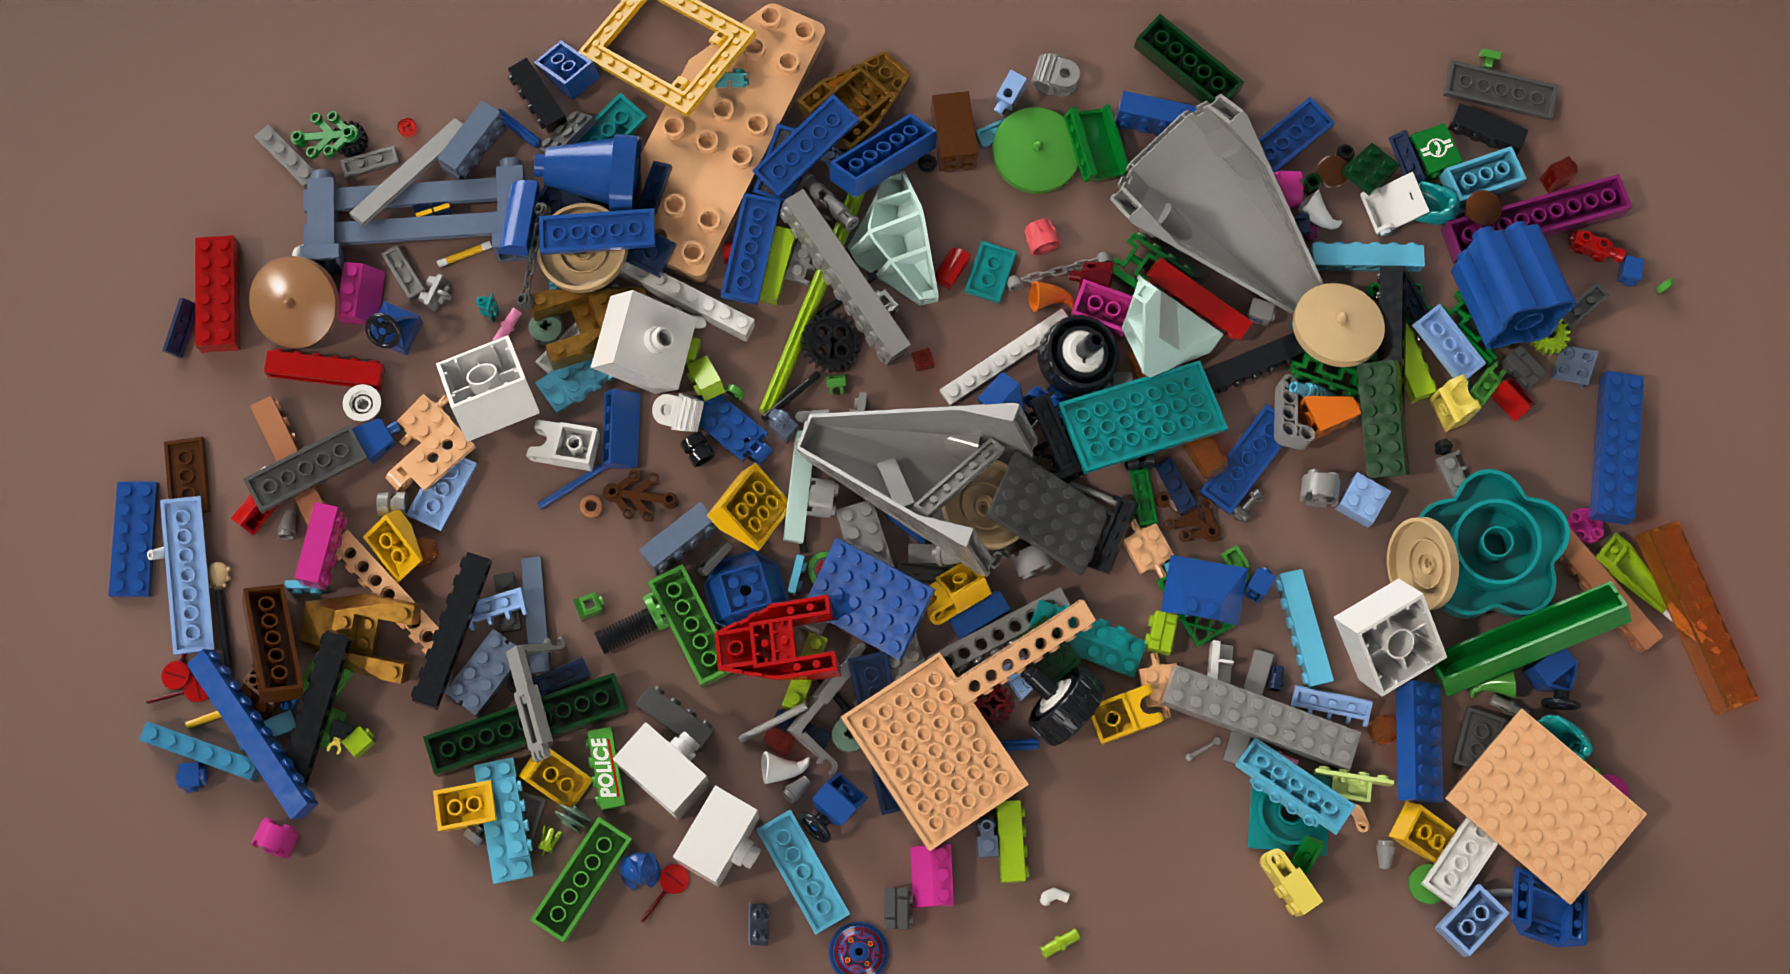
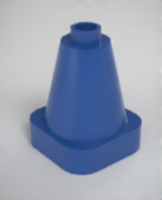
M615 134L614 138L547 147L545 154L535 155L534 176L544 177V185L607 204L610 211L636 210L639 192L642 137Z

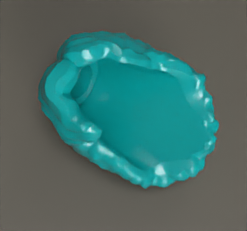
M1423 181L1419 183L1430 212L1415 220L1434 225H1444L1446 222L1453 220L1460 206L1458 195L1448 187Z
M1546 715L1537 721L1584 761L1592 753L1593 746L1590 739L1582 729L1571 721L1559 715Z

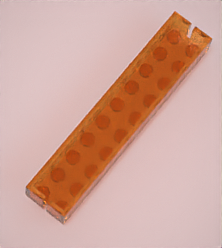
M1677 520L1637 535L1635 537L1714 715L1716 716L1759 700L1679 521Z

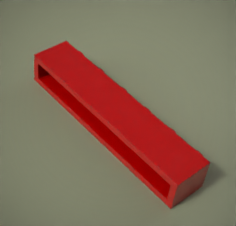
M1158 257L1146 274L1150 278L1148 281L1156 287L1159 285L1164 287V293L1171 298L1174 295L1180 299L1179 303L1187 309L1189 306L1194 308V314L1201 319L1207 317L1211 320L1209 322L1211 326L1217 330L1221 327L1226 331L1224 335L1232 340L1235 338L1241 340L1253 323L1161 257Z
M274 349V351H267L264 373L269 378L345 387L364 384L382 391L385 368L377 360L364 362L359 358L347 360L336 355L324 357V355L319 353L305 355L301 351L289 353L283 349Z

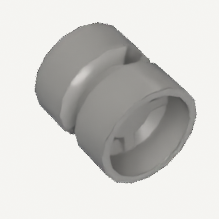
M378 492L376 500L378 517H383L399 509L407 517V492H395L393 495L390 492Z

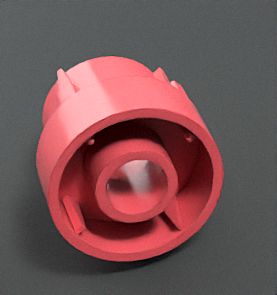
M1048 219L1036 220L1027 225L1026 230H1024L1027 244L1033 256L1051 252L1061 245L1056 228L1053 227Z

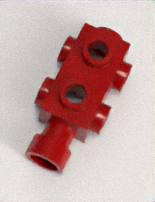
M1578 229L1576 232L1572 231L1568 238L1570 242L1568 249L1573 250L1576 254L1586 255L1597 262H1603L1607 257H1610L1612 261L1621 263L1626 253V250L1623 248L1613 247V243L1607 238L1597 237L1589 231Z

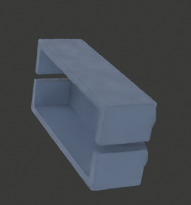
M483 100L478 104L437 157L444 173L455 180H466L470 177L474 166L480 164L485 152L493 147L495 139L500 137L505 130V124L500 111Z
M701 501L639 549L643 560L656 575L665 573L669 570L670 564L674 561L679 562L682 560L689 549L694 550L701 544L700 541L703 538H709L716 532L717 526L707 516L709 511Z
M492 629L444 693L477 718H480L507 683L509 677L512 676L506 651L516 645Z

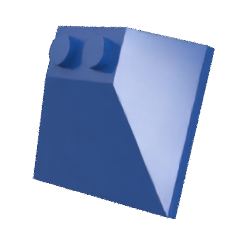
M1171 555L1161 611L1179 616L1183 614L1217 620L1219 623L1238 626L1248 568Z
M1515 867L1511 921L1518 933L1553 947L1587 945L1588 891L1583 890L1576 900L1569 905L1533 873Z

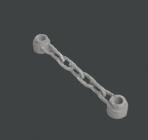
M1101 252L1094 259L1079 260L1071 265H1060L1053 267L1051 270L1030 273L1021 278L1018 275L1010 276L1007 285L1009 290L1014 292L1022 289L1023 283L1026 282L1033 283L1049 276H1060L1071 271V269L1082 270L1079 263L1086 261H1113L1110 254ZM1062 268L1063 272L1056 273V269ZM1039 274V278L1032 280L1033 275Z

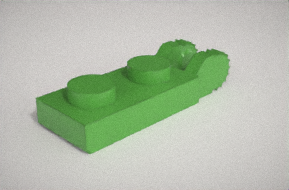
M1496 361L1489 365L1469 390L1474 400L1478 399L1481 406L1489 399L1507 372L1505 369H1502L1495 374L1493 370L1498 365Z

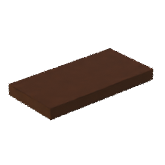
M204 437L165 441L164 451L168 499L201 496L202 512H211Z

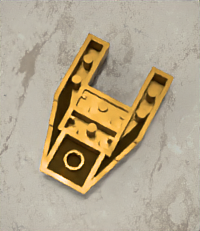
M603 287L587 293H573L563 289H551L531 294L534 297V305L530 310L535 322L572 311L580 332L579 335L546 345L547 356L553 371L593 359L610 296L630 290L646 295L644 287Z
M368 593L305 601L299 641L319 652L321 647L320 638L327 630H334L353 636L354 640L345 665L347 669L380 680L402 684L409 681L412 662L374 655L380 620L406 625L419 624L422 604Z

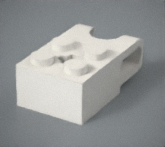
M535 421V431L539 435L547 437V440L541 446H531L528 448L526 456L529 460L592 472L601 437L597 428L564 422Z

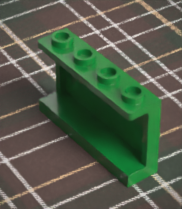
M1105 104L1101 109L1078 111L1077 107L1070 108L1064 115V119L1084 183L1117 179L1125 176L1128 173L1126 167L1129 161L1127 160L1125 147L1121 141L1119 128L1116 125L1114 112L1111 110L1110 104Z

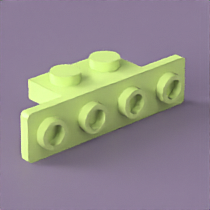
M1319 766V769L1313 770V775L1331 777V789L1347 800L1370 803L1372 784L1392 786L1395 781L1390 780L1389 776L1385 775L1370 777V774L1366 772L1351 774L1350 770L1346 769L1331 771V768L1327 766Z

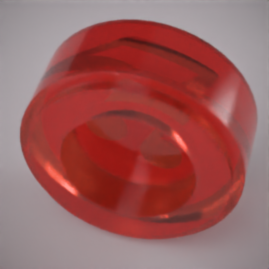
M403 118L398 122L397 129L403 137H411L416 133L417 126L413 119Z

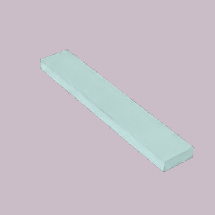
M797 430L795 433L783 541L802 544L804 541L812 464L802 458L796 449L797 440L803 432L801 430Z

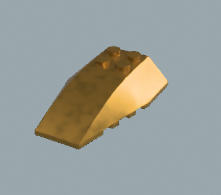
M883 51L865 59L861 64L852 65L846 71L835 73L833 77L822 79L799 98L797 104L806 120L834 94L860 121L834 145L838 149L851 150L877 128L911 77V73L889 53Z

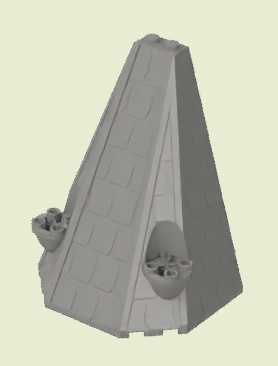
M1220 94L1215 97L1216 100L1211 104L1205 101L1197 105V110L1192 113L1189 110L1184 111L1127 165L1126 170L1128 174L1126 177H1121L1117 184L1119 191L1116 194H1112L1110 200L1132 224L1140 227V232L1143 235H1149L1151 238L1155 236L1285 311L1294 314L1295 308L1302 296L1310 289L1324 283L1248 115Z
M1002 403L809 414L807 421L803 425L801 437L797 440L796 449L802 458L916 534L935 544L932 550V557L936 558L938 566L946 567L947 565L961 562L977 574L987 577L990 574V568L996 569L1001 565L1000 559H1007L1010 556L1014 542L1005 548L988 551L974 528L946 522L942 508L931 518L920 516L912 509L913 507L907 509L891 499L877 464L895 457L916 503L990 437L1006 448L1005 453L997 460L1007 465L1012 454L1016 451L1036 463V456H1033V448L1037 446L1038 438L1020 404Z

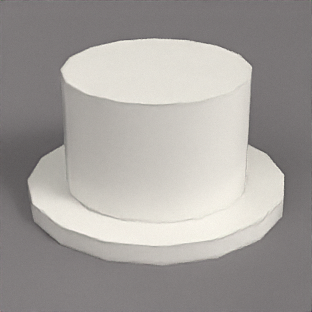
M364 384L356 385L349 389L344 395L342 402L343 410L347 416L359 422L375 418L382 404L381 396L377 390Z

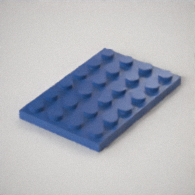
M835 538L807 598L829 595L833 602L835 620L828 622L890 656L902 660L936 589L851 544Z

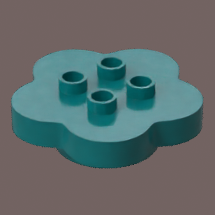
M1494 469L1477 471L1461 483L1453 498L1439 500L1430 504L1418 516L1432 518L1441 523L1451 535L1457 549L1459 558L1458 583L1450 600L1441 607L1445 613L1453 617L1469 619L1481 616L1488 611H1496L1507 617L1521 618L1545 608L1552 600L1556 590L1554 563L1568 546L1570 538L1568 521L1562 511L1552 503L1538 498L1527 497L1519 483L1510 475Z

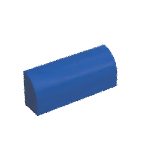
M518 180L511 184L498 254L529 256L536 218L534 206L539 202L540 196L538 181Z
M615 388L605 392L602 467L614 469L638 467L641 393Z

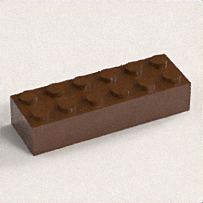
M284 584L243 588L242 604L261 704L301 699L303 682Z

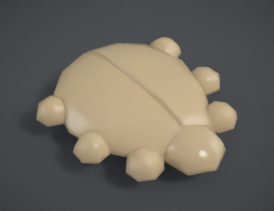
M221 562L212 563L207 567L210 582L209 588L214 587V591L222 590V587L227 588L226 582L231 580L229 576L231 568Z

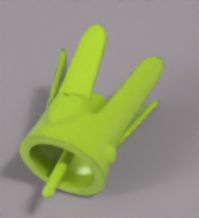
M544 825L542 839L538 845V848L543 850L542 856L545 851L552 853L554 845L563 832L558 831L552 839L554 829L548 826L545 832Z

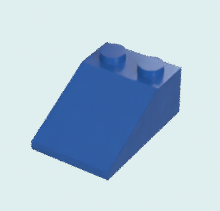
M562 40L534 62L535 66L572 100L600 78L593 61Z

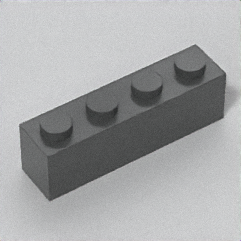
M649 685L635 704L636 707L678 737L683 732H686L700 745L698 751L701 752L714 734V731L711 729L713 726L704 719L702 722L695 718L697 714L689 708L685 711L680 707L681 703L675 698L671 697L668 699L664 696L665 692L658 686L653 688Z

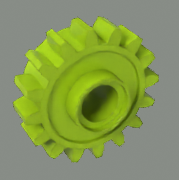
M1561 319L1558 327L1551 334L1552 338L1546 337L1542 340L1531 342L1530 345L1535 347V351H1541L1542 355L1549 353L1552 356L1555 352L1557 354L1560 353L1562 349L1566 348V343L1570 341V338L1567 336L1571 332L1565 329L1568 324L1563 325V319Z

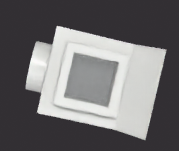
M885 289L882 292L880 290L875 292L889 313L892 311L898 312L899 304L893 300Z

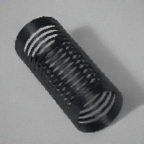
M647 607L641 610V614L638 611V616L636 613H634L635 617L631 614V617L628 616V619L625 617V621L622 619V623L618 621V623L615 622V625L612 623V627L609 625V629L606 627V631L603 628V632L601 630L594 632L605 655L612 651V648L615 650V646L617 648L619 646L622 647V644L625 645V642L628 644V640L632 642V640L635 641V638L638 640V636L641 638V634L642 636H644V633L647 635V631L651 633V631L658 630Z

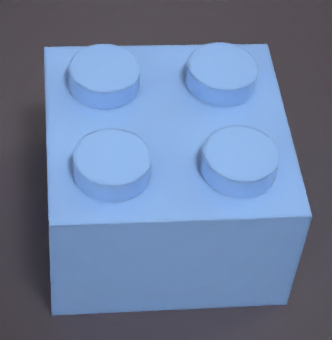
M1357 472L1352 477L1335 510L1369 528L1377 518L1391 491Z

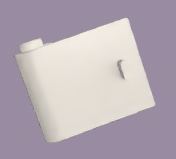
M1413 172L1377 188L1370 196L1365 192L1360 194L1376 235H1381V237L1391 234L1392 230L1430 212Z

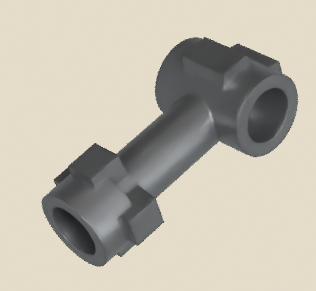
M1258 489L1249 493L1251 498L1243 507L1239 504L1232 512L1234 518L1239 522L1241 520L1244 523L1251 515L1248 511L1256 502L1260 504L1263 501L1264 495Z

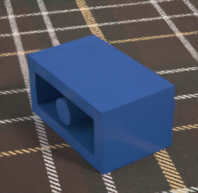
M1258 567L1245 586L1243 596L1258 604L1266 596L1276 576L1272 575L1273 572L1271 570Z

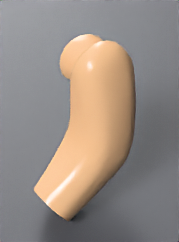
M1355 804L1356 806L1351 815L1354 818L1357 830L1362 833L1367 832L1370 828L1369 821L1362 807Z

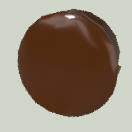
M1329 155L1319 162L1316 172L1322 179L1321 186L1335 189L1341 187L1346 182L1347 178L1341 174V171L1347 165L1343 158Z

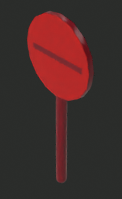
M182 654L180 661L170 662L164 667L161 679L165 687L171 690H178L188 683L190 669L183 663L187 654Z
M191 675L182 691L149 699L146 703L150 704L183 694L187 699L195 703L203 702L209 697L195 676Z
M671 864L662 870L659 882L663 891L642 917V923L648 918L666 893L678 894L687 888L689 875L683 866Z

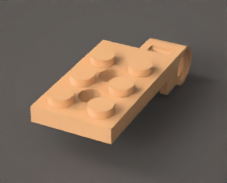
M449 418L387 473L385 479L398 492L405 491L412 484L413 480L426 492L476 446L471 441H466L463 432ZM447 441L453 442V447L449 450L443 449V445ZM437 454L439 456L438 460L434 463L429 462L430 455Z

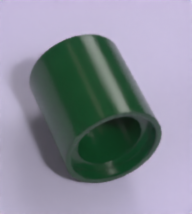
M1317 173L1308 174L1303 181V192L1305 194L1311 195L1319 189L1322 179ZM1308 182H1313L1315 186H1310Z

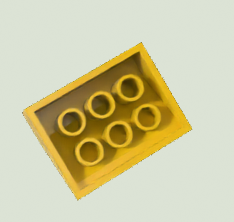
M754 463L738 475L707 516L719 530L758 551L786 516L788 498L764 471Z

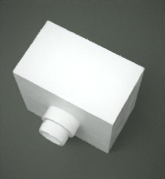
M634 290L610 296L591 368L654 394L678 390L697 318Z
M508 335L436 363L450 406L467 442L540 413Z
M1400 579L1395 580L1334 617L1358 679L1381 696L1386 695L1447 658L1424 594Z
M645 722L613 758L626 775L678 821L710 786L707 776L691 762L696 756L694 752L698 750L700 745L686 732H683L679 738L674 737L669 743Z
M715 785L673 858L681 866L720 887L733 863L739 867L743 864L744 867L751 869L761 852V849L753 846L755 842L748 839L760 819L758 810Z

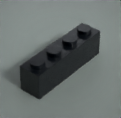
M527 57L508 68L510 75L507 77L513 86L516 85L519 90L517 92L522 100L526 99L528 102L527 108L532 115L536 114L538 117L536 121L541 129L545 128L549 134L567 121L565 114Z
M1461 103L1455 109L1448 129L1453 133L1467 136L1472 141L1482 142L1490 148L1502 150L1512 146L1516 155L1522 149L1528 130Z

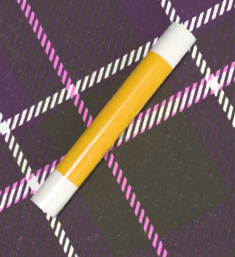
M487 241L438 260L437 264L441 268L492 248L491 243Z

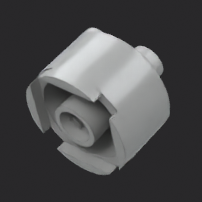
M1316 469L1309 470L1308 474L1302 477L1300 501L1304 500L1305 505L1315 508H1327L1328 504H1332V507L1337 506L1341 482L1339 474L1335 472L1320 473Z
M812 477L811 482H814V485H811L809 489L807 506L811 510L807 511L806 516L830 519V516L835 515L836 503H833V497H836L838 494L839 484H835L834 480Z
M1033 545L1016 553L1017 557L1014 554L1009 556L1018 576L1022 577L1023 580L1036 574L1035 570L1037 569L1044 571L1052 567V562L1054 561L1052 557Z

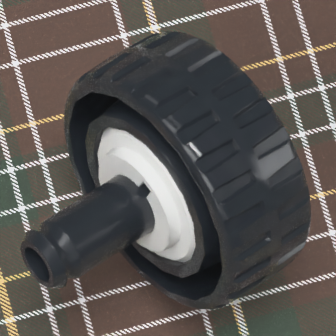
M1072 315L1055 323L1044 334L1038 347L1037 359L1043 377L1053 388L1066 395L1083 396L1097 391L1112 378L1119 362V350L1112 332L1102 322L1090 316Z
M1029 663L1026 665L1027 669L1021 672L1020 676L1025 679V682L1041 698L1030 713L1028 725L1048 745L1058 746L1074 736L1089 721L1103 700L1105 688L1093 674L1081 666L1073 668L1061 680L1055 683L1039 667H1035L1034 663Z

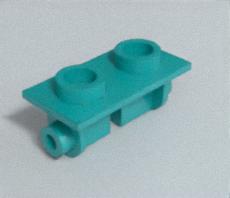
M733 69V72H725L715 84V88L729 87L728 80L732 81V87L745 88V86H749V78H745V75H748L749 72H744V69Z
M493 293L490 294V297L479 296L476 299V304L481 315L489 317L491 322L494 323V319L498 317L500 310L497 300H495Z

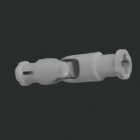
M812 173L806 174L802 178L800 185L806 188L823 208L828 209L831 216L836 221L841 222L847 231H852L857 227L859 218L853 216L849 209L837 200L825 185L815 179Z

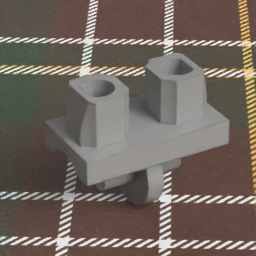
M439 273L437 276H429L427 286L430 290L428 293L421 292L418 300L431 311L436 312L444 300L451 301L452 296L448 293L450 282Z

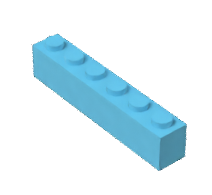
M1323 241L1313 243L1309 249L1318 271L1380 272V267L1405 266L1408 272H1421L1425 267L1424 245H1418L1417 243L1399 245L1397 242L1381 244L1380 242H1372L1370 244H1362V242H1353L1351 244L1334 242L1333 244H1326Z
M1299 569L1279 574L1276 577L1275 586L1277 591H1280L1282 597L1280 604L1282 609L1286 611L1287 617L1285 621L1287 628H1290L1292 632L1291 643L1297 650L1296 661L1303 671L1301 674L1302 682L1308 688L1330 684L1334 679L1303 571Z

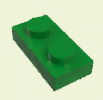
M1305 835L1291 859L1295 869L1300 867L1303 873L1308 875L1324 847V841Z

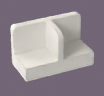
M1213 640L1209 646L1207 676L1229 684L1231 669L1234 661H1232L1233 646L1220 644L1221 641Z

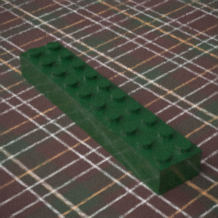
M615 673L541 697L552 739L628 713ZM517 705L423 736L434 775L437 777L528 747Z

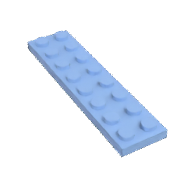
M201 496L160 500L173 655L199 653L202 649L215 650Z

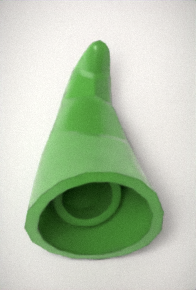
M1513 670L1470 687V697L1474 698L1477 693L1484 691L1497 692L1515 699L1516 680Z

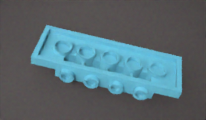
M589 359L554 370L535 382V384L556 414H559L575 402L583 401L588 393L599 390L603 383L608 380L612 381L615 377L591 368L593 359Z
M1256 737L1235 765L1251 777L1249 782L1252 783V787L1255 790L1268 794L1272 802L1281 803L1286 807L1287 812L1297 814L1303 818V822L1308 826L1317 827L1318 824H1321L1337 835L1356 806Z
M514 758L474 765L476 783L492 780L497 820L483 824L493 884L533 877L534 872L530 851H533L532 840L528 839L527 831H530L528 819H524L523 812L526 811V804L524 799L521 800L520 792L523 791L521 780L517 778Z

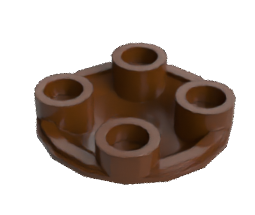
M1486 190L1476 191L1466 201L1465 216L1478 225L1491 226L1501 216V202L1492 192Z

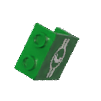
M1445 123L1410 136L1413 147H1416L1427 170L1425 174L1427 179H1437L1445 168L1463 162Z

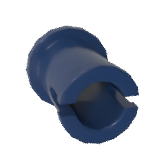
M1275 665L1272 666L1270 682H1268L1270 690L1280 691L1283 688L1284 667L1277 665L1276 668Z

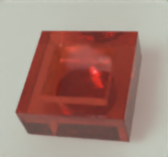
M930 348L911 352L916 372L934 367Z

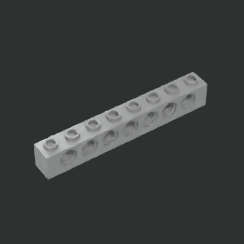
M1061 587L1039 598L1058 607H1063V604L1070 606ZM1039 599L924 658V660L927 661L940 652L944 659L951 660L952 666L950 668L953 672L956 671L957 674L967 669L966 665L972 662L975 665L983 661V656L989 653L991 656L1001 650L1000 647L1011 644L1028 629L1030 622L1027 616L1034 614ZM1017 623L1020 626V631H1012L1010 625ZM1000 632L1004 638L997 641L994 639L993 634ZM983 641L987 647L980 650L977 648L976 643ZM959 651H968L969 657L966 659L961 658Z

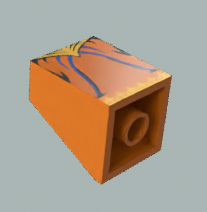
M1306 396L1298 404V413L1304 425L1311 427L1315 431V438L1312 441L1353 424L1362 414L1361 406L1358 401H1355L1354 397Z

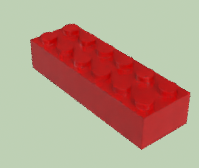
M234 235L195 238V346L201 353L240 350L239 242Z

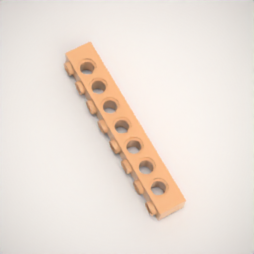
M348 529L341 535L342 544L340 548H337V559L339 561L343 559L347 563L344 567L351 574L355 572L359 576L357 581L364 588L368 586L372 590L370 594L386 597L389 592H395L393 599L416 603ZM355 550L356 555L353 558H348V553ZM369 564V569L366 572L360 571L362 565ZM376 578H382L380 585L373 586ZM421 609L419 619L421 624L419 627L412 628V625L397 624L402 630L407 628L411 632L408 636L415 644L420 642L424 646L421 650L426 655L427 650L432 648L434 641L425 642V636L429 633L434 634V631L438 630L439 627Z
M1078 600L954 679L948 685L961 705L966 704L969 706L976 702V697L982 693L986 695L994 690L993 686L1000 683L1002 685L1011 679L1009 676L1015 672L1019 674L1026 670V665L1029 663H1037L1043 659L1042 655L1046 652L1052 653L1059 649L1060 643L1064 641L1069 642L1076 638L1075 634L1079 631L1085 632L1090 629L1096 619L1085 601ZM1071 617L1076 619V625L1073 628L1069 626V619ZM1057 627L1060 634L1057 638H1054L1052 631ZM1038 638L1043 640V646L1040 649L1036 647V640ZM1024 648L1027 651V656L1021 659L1019 652ZM1009 659L1011 663L1010 668L1005 670L1003 668V661ZM992 669L994 677L992 680H988L986 673ZM976 680L978 684L977 689L971 691L969 684L971 681Z

